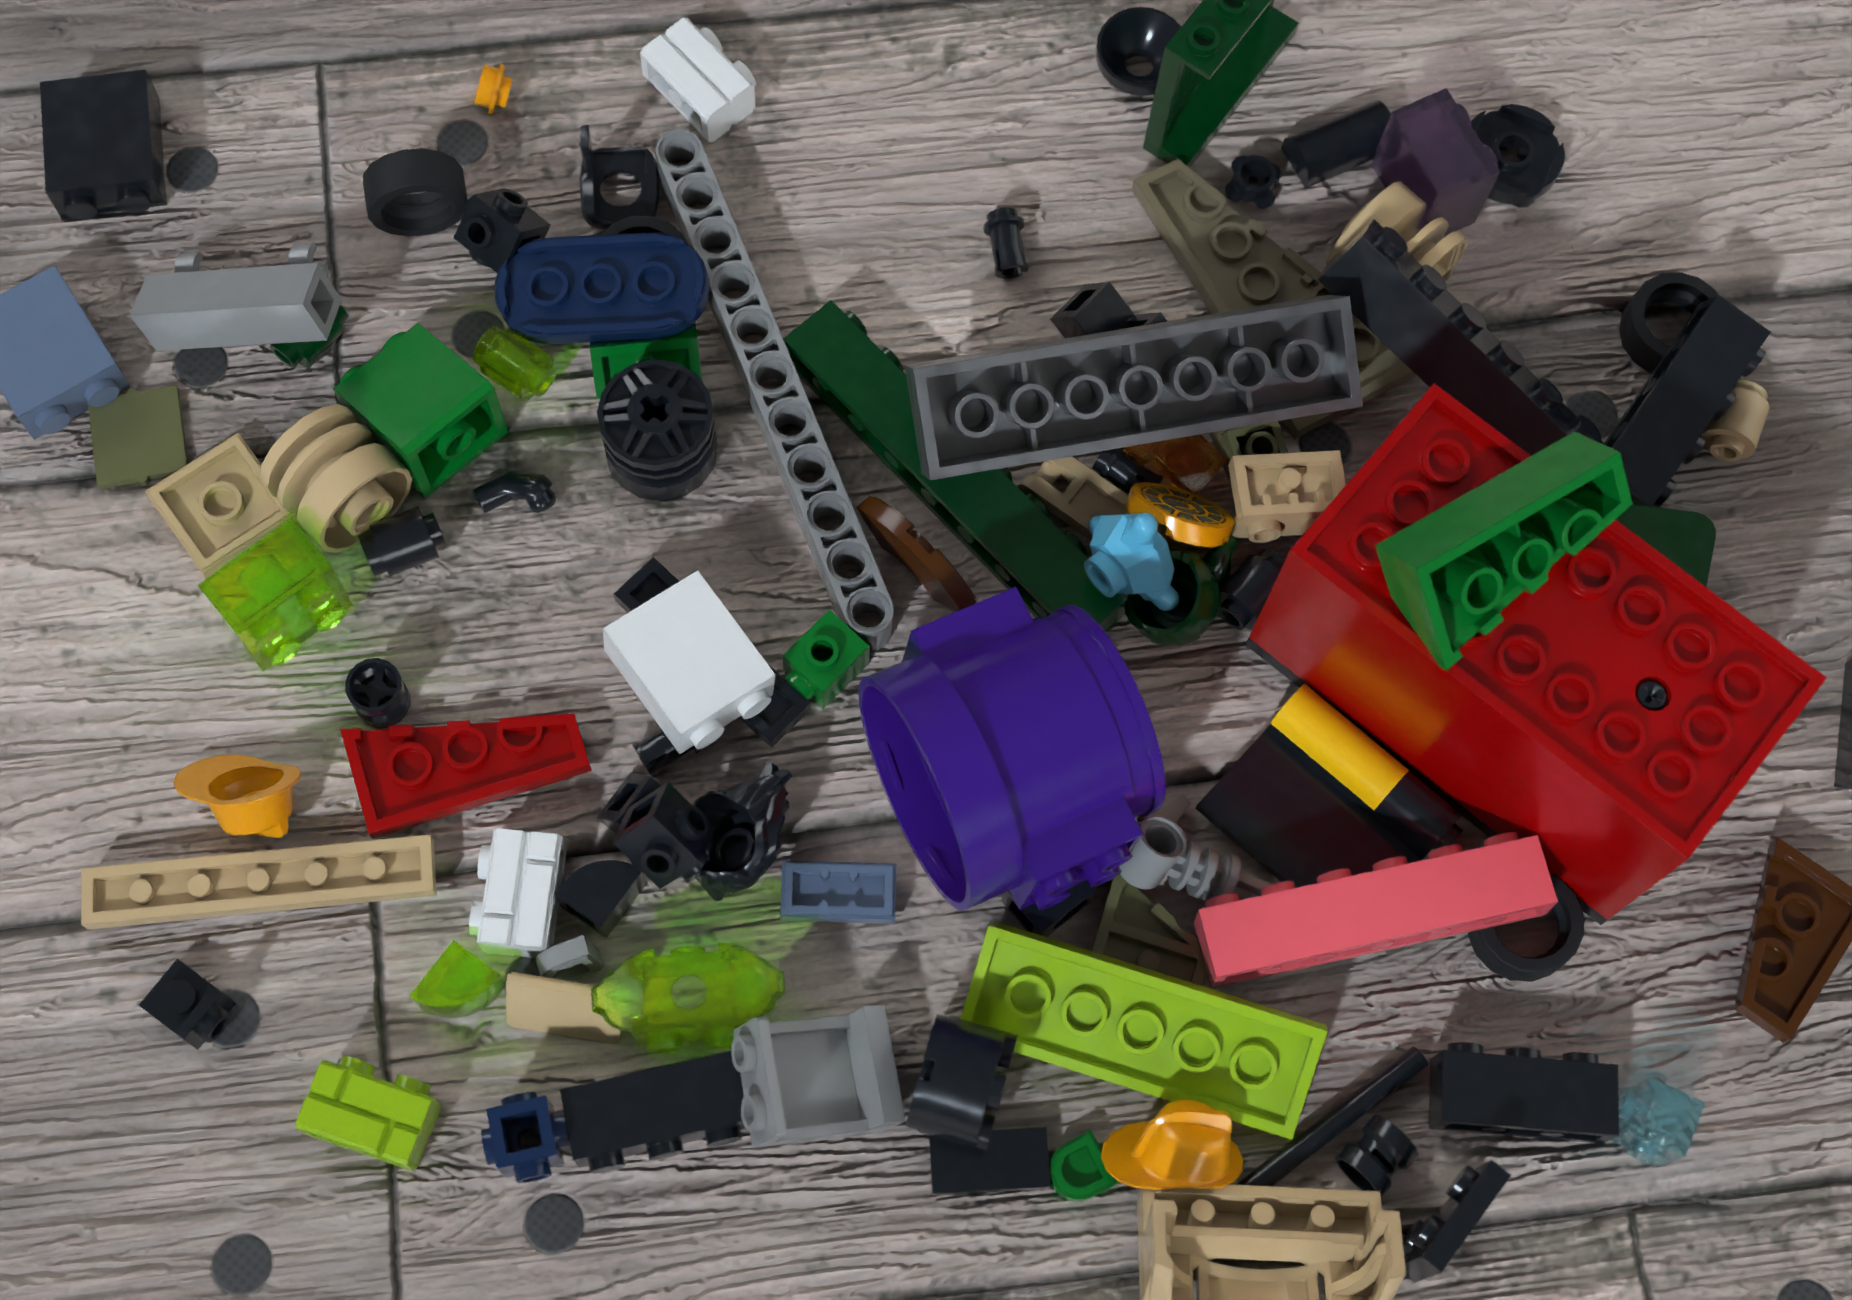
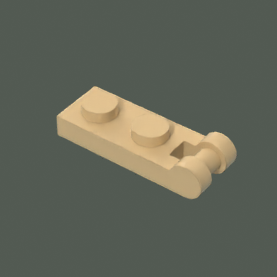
M1073 456L1041 461V466L1034 474L1028 473L1017 486L1025 495L1029 493L1035 495L1042 501L1049 512L1089 540H1092L1093 537L1088 527L1089 521L1093 516L1097 514H1129L1125 507L1128 495ZM1057 478L1070 482L1063 493L1052 486ZM1158 523L1157 531L1166 540L1169 537L1165 534L1167 528L1165 525Z

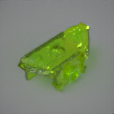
M718 943V951L705 952V948L700 946L679 947L670 951L671 955L656 956L654 948L635 953L608 973L596 986L591 988V1001L593 1012L603 1016L610 1026L632 1033L636 1045H647L648 1053L665 1054L678 1052L683 1049L682 1042L706 1040L707 1048H730L734 1039L733 1030L755 1017L767 1015L775 1006L776 1001L786 994L783 971L738 944ZM684 976L698 977L704 982L707 989L704 1001L693 1009L681 1008L672 999L674 984Z

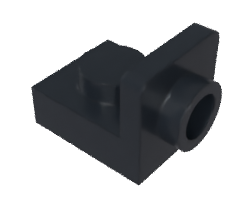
M176 959L139 1006L188 1044L199 1050L205 1041L208 1043L214 1041L226 1029L232 1017L229 1012L236 1003L179 959Z

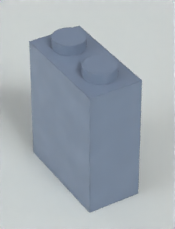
M55 265L0 294V390L16 417L34 440L44 434H53L62 430L69 424L71 419L87 411L88 405L92 407L105 406L112 402L120 392L131 387Z

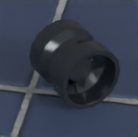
M371 658L357 663L349 671L345 681V693L360 719L367 725L376 728H388L399 723L407 715L411 705L410 693L399 671L393 664L380 658ZM386 697H388V699H387L385 702L379 704V703H380L381 701H383Z
M1374 1115L1362 1128L1363 1137L1356 1144H1347L1335 1157V1161L1342 1172L1362 1191H1379L1380 1197H1382L1391 1187V1177L1398 1170H1407L1418 1158L1419 1153L1411 1140L1398 1127L1386 1118Z

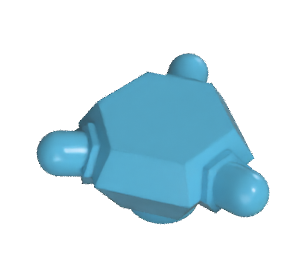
M1149 513L1097 514L1093 516L1088 525L1089 531L1093 536L1090 543L1093 556L1084 562L1085 571L1093 585L1103 595L1110 598L1117 593L1139 594L1144 600L1153 602L1160 610H1173L1179 603L1178 592L1170 585L1175 568L1167 541L1157 531L1158 522L1156 518Z

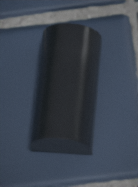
M1375 100L1286 137L1281 149L1306 189L1393 152L1397 145L1398 134L1395 121L1389 109L1383 102Z

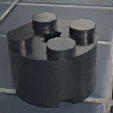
M937 1014L924 1054V1062L920 1077L916 1083L906 1126L918 1129V1132L987 1151L996 1116L985 1114V1110L988 1108L998 1111L1007 1074L996 1071L997 1066L1009 1069L1018 1035L956 1017Z

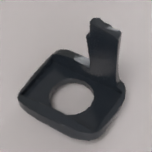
M589 125L581 126L579 146L583 160L580 167L581 212L584 220L592 227L608 228L613 223L630 216L655 217L659 201V172L653 154L648 148L611 147L592 150ZM620 172L634 176L641 185V192L637 200L630 205L622 207L613 206L606 202L600 192L604 180L610 175Z

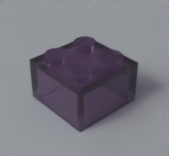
M1447 88L1392 111L1371 163L1385 189L1391 184L1401 181L1426 203L1427 209L1417 227L1419 230L1439 217H1443L1448 222L1449 227L1444 237L1451 232L1461 230L1475 223L1500 173L1494 152L1490 147L1482 144L1471 127V120L1464 106L1455 102Z

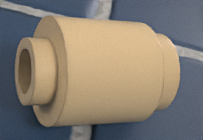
M1742 379L1737 381L1731 390L1736 395L1734 402L1717 421L1712 419L1703 432L1702 436L1706 438L1704 445L1714 457L1720 460L1735 462L1751 457L1755 453L1770 407L1767 402V391L1752 381Z

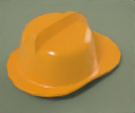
M238 754L218 755L187 765L176 774L173 784L180 795L207 804L227 834L281 838L288 833V817L291 815L294 807L292 786L299 781L302 774L298 767L280 765L251 756Z
M1191 1099L1175 1100L1166 1104L1151 1121L1127 1124L1115 1130L1104 1141L1101 1152L1103 1165L1111 1176L1118 1182L1140 1189H1220L1234 1183L1242 1173L1243 1168L1241 1152L1238 1146L1231 1140L1232 1121L1230 1114L1225 1111H1218L1206 1103Z

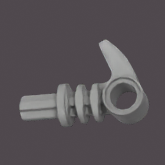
M1184 794L1165 798L1162 807L1157 812L1145 817L1139 825L1143 835L1131 850L1133 857L1120 865L1122 870L1120 875L1122 878L1136 888H1155L1167 875L1169 876L1168 881L1171 888L1180 891L1186 885L1187 893L1190 896L1198 898L1204 892L1205 900L1229 893H1237L1240 900L1262 895V888L1271 885L1269 882L1241 872V859L1239 856L1226 853L1219 860L1216 850L1206 848L1201 853L1198 843L1191 840L1187 842L1183 830L1176 823L1191 804Z

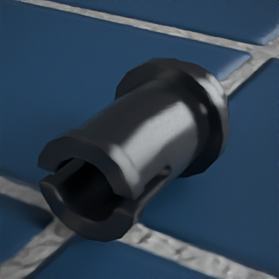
M999 208L989 212L986 216L987 222L983 225V231L986 236H990L995 276L1001 279L1019 277L1029 269L1025 259L1021 230L1025 225L1024 219L1018 216L1017 210L1014 208Z
M1126 447L1102 451L1092 467L1101 477L1107 478L1127 493L1130 492L1135 483L1150 482L1160 484L1164 478L1124 452Z
M662 730L640 743L632 745L650 776L692 750L696 754L701 752V749H696L695 746H692L679 754Z

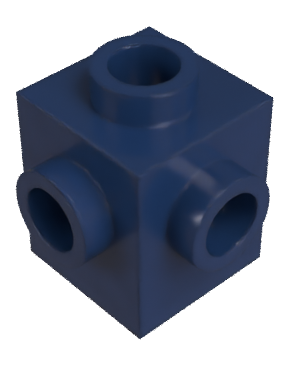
M536 1092L514 1094L503 1098L501 1106L486 1109L489 1128L481 1129L485 1158L488 1165L496 1163L497 1169L506 1178L515 1176L516 1183L518 1184L534 1182L552 1176L551 1167L565 1164L562 1148L570 1146L564 1110L555 1112L554 1106L546 1095L537 1097ZM533 1131L540 1135L538 1147L525 1150L520 1149V1139L525 1133Z

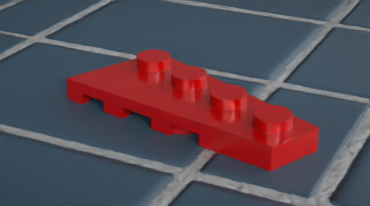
M574 713L501 718L499 722L471 724L470 720L447 722V725L414 727L413 724L389 726V729L362 731L361 728L340 729L368 833L372 839L592 771Z

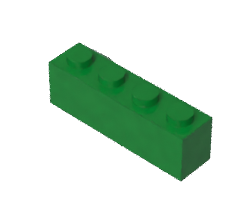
M1573 432L1375 545L1390 596L1439 667L1446 671L1463 657L1459 649L1478 632L1484 636L1491 632L1504 620L1500 614L1504 608L1524 590L1533 594L1549 580L1547 574L1553 564L1566 553L1575 556L1633 504L1621 454L1615 449L1577 432Z

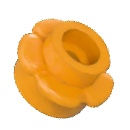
M486 64L483 66L474 104L488 108V114L493 113L495 105L502 108L506 107L513 78L503 75L505 65L500 64V68Z

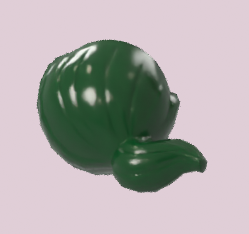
M1230 536L1228 542L1225 541L1223 545L1211 548L1203 558L1198 553L1190 550L1170 549V555L1175 568L1170 585L1178 592V605L1171 611H1163L1153 602L1144 600L1139 594H1128L1125 615L1130 623L1141 635L1150 639L1152 643L1161 646L1165 644L1182 646L1185 643L1200 639V636L1208 629V626L1213 622L1218 613L1221 601L1219 589L1230 576L1231 555L1237 544L1236 539Z

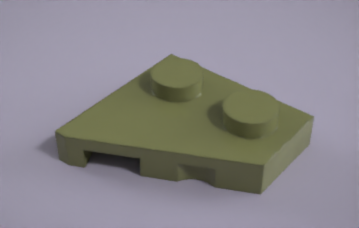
M1120 874L1114 877L1091 951L1203 986L1207 971L1198 938L1192 933L1183 931L1177 925L1175 917L1159 902L1155 905L1138 888L1126 882Z

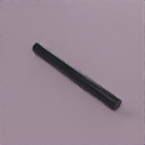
M1416 1047L1410 1048L1235 1185L1274 1186L1428 1065L1425 1056Z

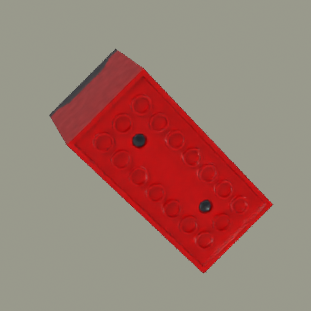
M1434 383L1290 549L1245 645L1299 688L1306 683L1488 837L1508 832H1517L1519 839L1538 835L1549 873L1559 877L1576 894L1582 911L1602 925L1690 858L1827 677L1616 519L1575 556L1566 553L1553 564L1547 574L1549 580L1533 594L1524 590L1500 612L1504 620L1486 636L1478 632L1459 649L1463 657L1446 671L1439 667L1390 596L1375 545L1531 457V455Z

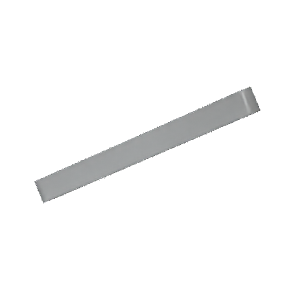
M683 129L671 130L662 135L656 146L661 186L680 232L683 234L688 246L699 254L705 264L710 281L709 304L835 613L840 620L870 646V651H877L884 647L891 639L894 618L892 600L704 147L694 133ZM677 160L690 162L683 166L672 165ZM694 203L708 204L703 209L695 210L689 208ZM713 246L727 248L726 251L718 254L706 251ZM730 290H741L746 293L742 297L734 299L724 296ZM750 334H758L765 338L761 342L754 344L742 341L743 337ZM767 379H777L784 383L781 387L772 390L760 386ZM788 424L798 425L803 428L801 433L794 436H787L778 432L781 427ZM807 470L817 471L823 476L820 480L813 483L802 482L797 478L800 473ZM824 517H834L840 520L842 525L835 530L827 531L819 528L816 523ZM853 564L858 566L863 572L856 578L846 579L837 575L835 570L841 565ZM869 611L878 614L883 621L875 627L867 628L856 623L854 619L862 612Z

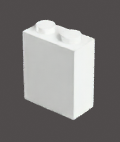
M698 570L603 628L605 652L679 754L692 746H695L696 749H702L710 745L723 734L725 725L739 716H742L743 719L752 718L764 710L771 702L770 697L773 695L776 674Z

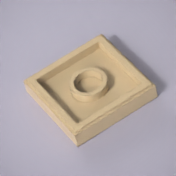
M239 432L145 491L206 580H209L298 523L296 519L297 514L287 512L281 506L278 499L272 497L263 487L259 480L261 463Z

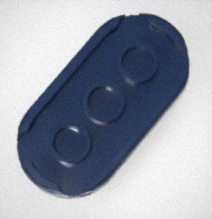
M634 233L536 239L517 249L518 254L513 256L509 263L507 260L498 271L494 287L497 307L507 325L520 337L540 344L668 338L683 332L696 322L706 307L710 293L709 276L702 258L693 248L687 246L685 241L667 233Z

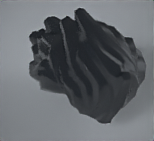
M766 762L758 777L742 782L727 790L708 791L694 802L693 806L699 808L706 816L708 822L715 828L706 850L709 855L708 860L695 874V879L713 900L720 901L726 894L750 888L759 881V878L763 876L776 860V852L781 846L778 839L786 818L784 814L790 808L789 801L786 799L789 793L785 788L786 783L792 777L790 771L785 769L779 770L777 765Z

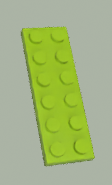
M993 920L989 922L960 1019L1018 1035L1013 1052L1167 1101L1191 1099L1203 1102L1218 1111L1229 1113L1231 1121L1291 1140L1293 1139L1328 1033L1326 1024Z

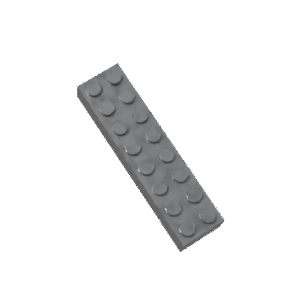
M1325 295L905 365L921 474L929 480L1363 407L1350 296Z

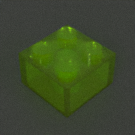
M292 517L198 584V587L221 620L262 671H265L271 665L278 666L289 661L297 654L301 643L318 631L325 632L334 628L343 620L346 610L353 606L332 565Z

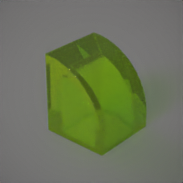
M453 940L409 997L417 1007L429 1014L444 1018H460L475 1014L489 1006L505 989L506 983L497 971Z

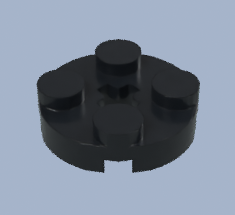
M1508 104L1501 105L1499 111L1485 114V110L1473 118L1461 140L1458 152L1461 165L1459 169L1460 179L1466 186L1474 188L1478 193L1490 200L1512 204L1519 208L1528 207L1534 203L1536 198L1547 193L1555 183L1565 160L1563 142L1559 147L1558 139L1553 134L1555 130L1554 125L1546 116L1532 108ZM1509 146L1518 149L1517 157L1523 161L1510 162L1503 158L1499 151L1505 152Z

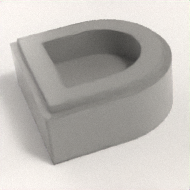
M584 935L552 946L536 957L541 977L565 981L579 979L600 971L604 967L599 949Z

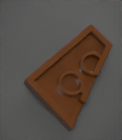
M1778 837L1769 844L1734 1010L1782 1043H1785L1793 1038L1852 942V887Z

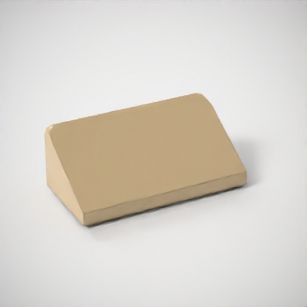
M517 972L507 975L506 1020L509 1026L610 1044H618L621 1041L628 1009V1002L622 990Z

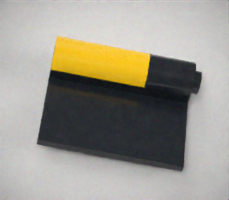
M1306 683L1292 695L1261 736L1195 808L1280 882L1294 881L1296 888L1318 883L1316 879L1318 876L1333 870L1350 869L1352 876L1373 871L1372 866L1375 863L1393 857L1404 856L1407 859V863L1421 861L1432 849L1435 850L1451 845L1463 832V829L1455 823L1462 815L1458 810Z

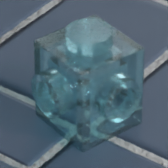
M1649 1077L1630 1088H1624L1619 1096V1136L1610 1139V1141L1628 1149L1627 1153L1630 1156L1649 1165L1664 1166L1686 1157L1705 1102Z

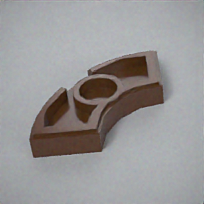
M869 496L856 507L881 548L902 562L923 584L934 601L955 611L976 603V597L949 560L938 548L934 549L925 537L912 530L915 528L914 524L899 511L875 496Z

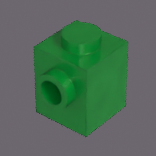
M828 610L783 654V670L786 675L784 679L806 700L809 701L812 698L824 709L869 665L870 646L831 610Z

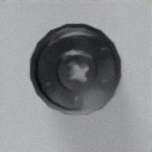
M654 359L633 363L613 376L601 393L597 416L608 467L620 486L639 498L655 501L682 498L699 488L714 469L718 446L710 393L698 375L679 363Z

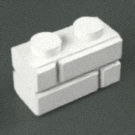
M683 17L668 28L663 36H657L642 47L640 52L643 76L708 142L713 143L730 130L731 125L738 124L753 112L756 107L754 89L756 81L744 63L739 60L732 63L722 53V46L710 29L703 27L699 30L688 18Z
M497 828L493 829L491 845L481 846L477 873L478 879H485L486 883L483 901L474 900L472 903L469 918V934L477 936V944L483 952L536 958L541 952L554 945L559 903L554 893L563 881L567 852L563 836L553 833H527L521 830Z

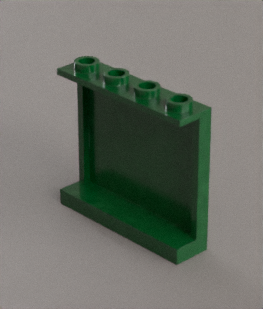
M1203 0L1165 47L1143 149L1166 164L1179 159L1190 168L1294 37L1299 23L1274 8L1275 0Z

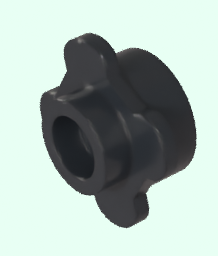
M1260 155L1236 157L1231 164V170L1234 173L1232 181L1227 183L1225 187L1227 198L1233 202L1240 200L1253 202L1260 209L1271 207L1275 201V195L1272 192L1274 183L1278 182L1281 177L1280 168ZM1255 180L1258 182V184L1251 185L1248 181Z

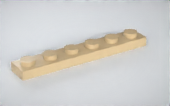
M431 835L81 868V925L87 930L437 896L434 839Z

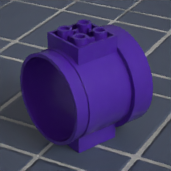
M1011 588L911 630L902 662L863 678L859 684V707L864 732L878 776L891 808L925 873L946 901L957 910L965 911L1007 891H1010L1019 910L1035 903L1039 910H1044L1067 899L1070 896L1068 889L1087 880L1090 887H1095L1111 880L1122 872L1120 865L1133 857L1131 850L1143 835L1135 818L1138 816L1145 817L1157 812L1164 803L1166 787L1162 755L1151 718L1140 691L1123 658L1105 631L1087 612L1075 605H1065L1054 610L1047 617L1032 619L1017 588Z

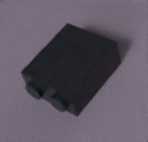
M146 69L40 82L45 192L61 218L89 219L96 214L116 211L139 213L148 210L150 207L167 205L160 100Z

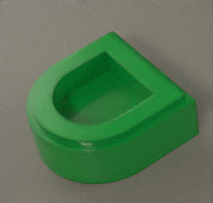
M1091 1130L1061 1145L1049 1162L1051 1186L1058 1195L1066 1200L1073 1202L1087 1201L1119 1183L1106 1171L1101 1160L1102 1150Z

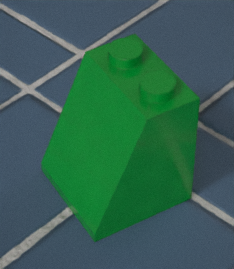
M419 323L407 332H399L393 335L384 344L380 353L364 365L359 364L349 369L341 378L340 383L333 388L340 405L348 407L357 416L359 423L367 426L372 432L375 439L374 443L386 446L409 470L412 477L411 485L424 499L508 433L497 394L492 384Z

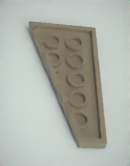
M1179 159L1134 180L1132 192L1212 314L1333 295L1318 280L1322 274L1292 249L1288 248L1285 251L1266 236L1267 229L1253 218L1249 221L1225 203L1226 197ZM1352 313L1362 402L1364 404L1415 378L1417 375ZM1355 408L1282 420V422L1295 440Z

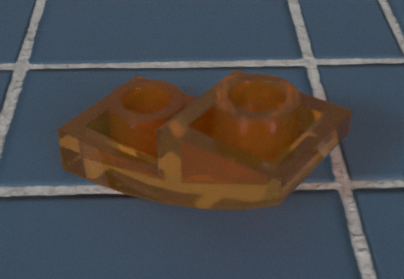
M1201 434L1125 448V451L1141 464L1151 463L1173 487L1196 495L1203 490L1227 462Z

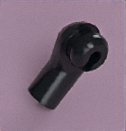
M512 470L472 489L484 514L515 498L526 499L529 509L535 513L547 510L556 502V495L550 488L552 482L543 474Z

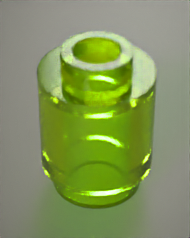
M497 326L491 327L480 338L473 352V362L480 366L481 374L523 401H527L534 396H543L551 387L556 376V371L552 369L554 363L553 356L510 328L502 330Z

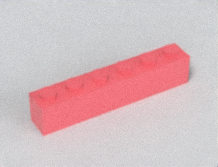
M1508 832L1486 839L1483 842L1485 847L1463 851L1461 844H1453L1429 852V859L1407 863V859L1404 856L1393 857L1375 863L1372 866L1373 871L1352 876L1350 869H1338L1318 876L1316 878L1318 883L1296 888L1294 881H1284L1262 888V895L1240 900L1237 893H1229L1210 898L1204 902L1206 908L1198 909L1194 920L1211 989L1544 916L1555 906L1558 899L1538 835L1519 839L1517 832Z

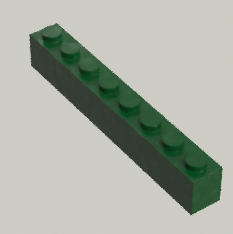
M830 300L783 338L798 376L1008 590L1014 587L1017 588L1028 611L1035 618L1047 617L1054 610L1070 604L1087 612L1105 632L1122 618L1128 598L1124 594L1119 593L1111 598L1107 597L1093 585L1084 568V562L1089 558L1083 543L1073 533L1069 531L1063 533L1049 519V511L1042 501L1031 493L1025 495L1012 482L1013 477L1007 467L936 480H929L921 474L907 377L903 372V366L889 348L885 346L879 348L867 336L864 324L853 312L847 310L844 313Z

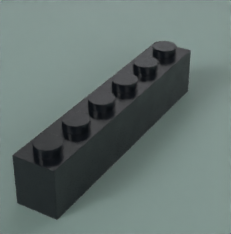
M1373 219L1329 261L1318 278L1333 295L1350 296L1352 313L1429 388L1435 383L1532 456L1573 432L1604 444L1601 440V433L1595 424L1583 415L1577 417L1563 403V397L1556 386L1545 378L1538 379L1524 365L1523 356L1518 349L1506 340L1500 342L1485 327V320L1479 311L1469 303L1464 302L1461 304L1447 290L1446 282L1438 271L1429 265L1422 266L1407 251L1406 242L1394 229L1390 227L1383 228Z

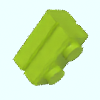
M346 1055L342 1056L339 1065L323 1059L318 1066L309 1088L310 1092L306 1096L296 1119L295 1128L305 1135L415 1172L427 1146L428 1137L432 1133L441 1110V1104L434 1097L428 1096L431 1085L402 1074L397 1075L394 1084L373 1077L376 1070L375 1066Z

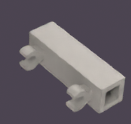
M314 242L294 244L289 251L288 265L199 271V264L202 261L203 254L201 251L181 252L177 256L175 273L146 275L129 316L156 351L326 341L342 299L327 277L329 270L327 262H313V255L316 250Z

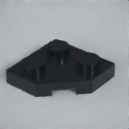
M1493 1160L1476 1167L1475 1170L1469 1165L1464 1167L1446 1191L1450 1198L1436 1214L1432 1213L1424 1222L1419 1219L1402 1239L1405 1253V1276L1415 1283L1442 1273L1508 1181L1511 1174Z

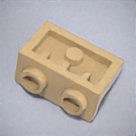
M1340 450L1232 456L1228 465L1236 511L1232 536L1234 538H1249L1251 542L1255 543L1270 542L1278 539L1280 536H1303L1346 486Z

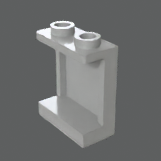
M885 1005L864 1006L850 1015L769 1022L766 1016L755 1017L733 1030L732 1061L735 1069L741 1074L744 1093L741 1104V1117L744 1127L750 1132L753 1148L876 1134L906 1121Z

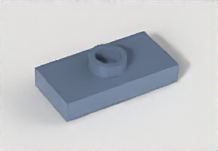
M782 861L780 921L895 924L897 864Z

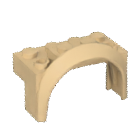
M1227 1185L1220 1189H1140L1137 1200L1140 1300H1194L1193 1270L1195 1268L1196 1300H1319L1318 1272L1324 1276L1326 1300H1393L1406 1275L1400 1212L1382 1210L1379 1191ZM1219 1258L1300 1262L1305 1264V1266L1282 1269H1251L1218 1264L1209 1260Z

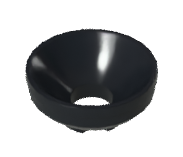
M1135 7L1117 12L1105 22L1097 37L1096 58L1098 68L1103 77L1122 92L1139 96L1154 95L1165 47L1182 26L1168 14L1153 8ZM1142 56L1152 63L1154 69L1148 75L1136 76L1126 69L1124 63L1131 57Z

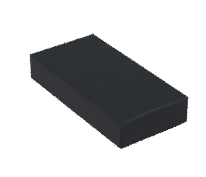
M1047 1127L992 1130L987 1151L929 1135L932 1196L1050 1189L1051 1187Z

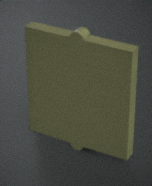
M177 385L144 391L129 388L127 394L118 395L105 406L92 407L88 405L96 482L99 489L137 482L142 486H147L150 480L168 477L188 464L181 402Z

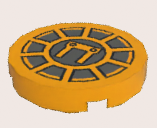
M1150 482L1135 483L1129 492L1125 504L1129 514H1152L1158 523L1166 526L1165 534L1170 536L1171 539L1195 546L1213 548L1223 545V542H1228L1235 525L1232 515L1219 505L1199 495L1164 484Z

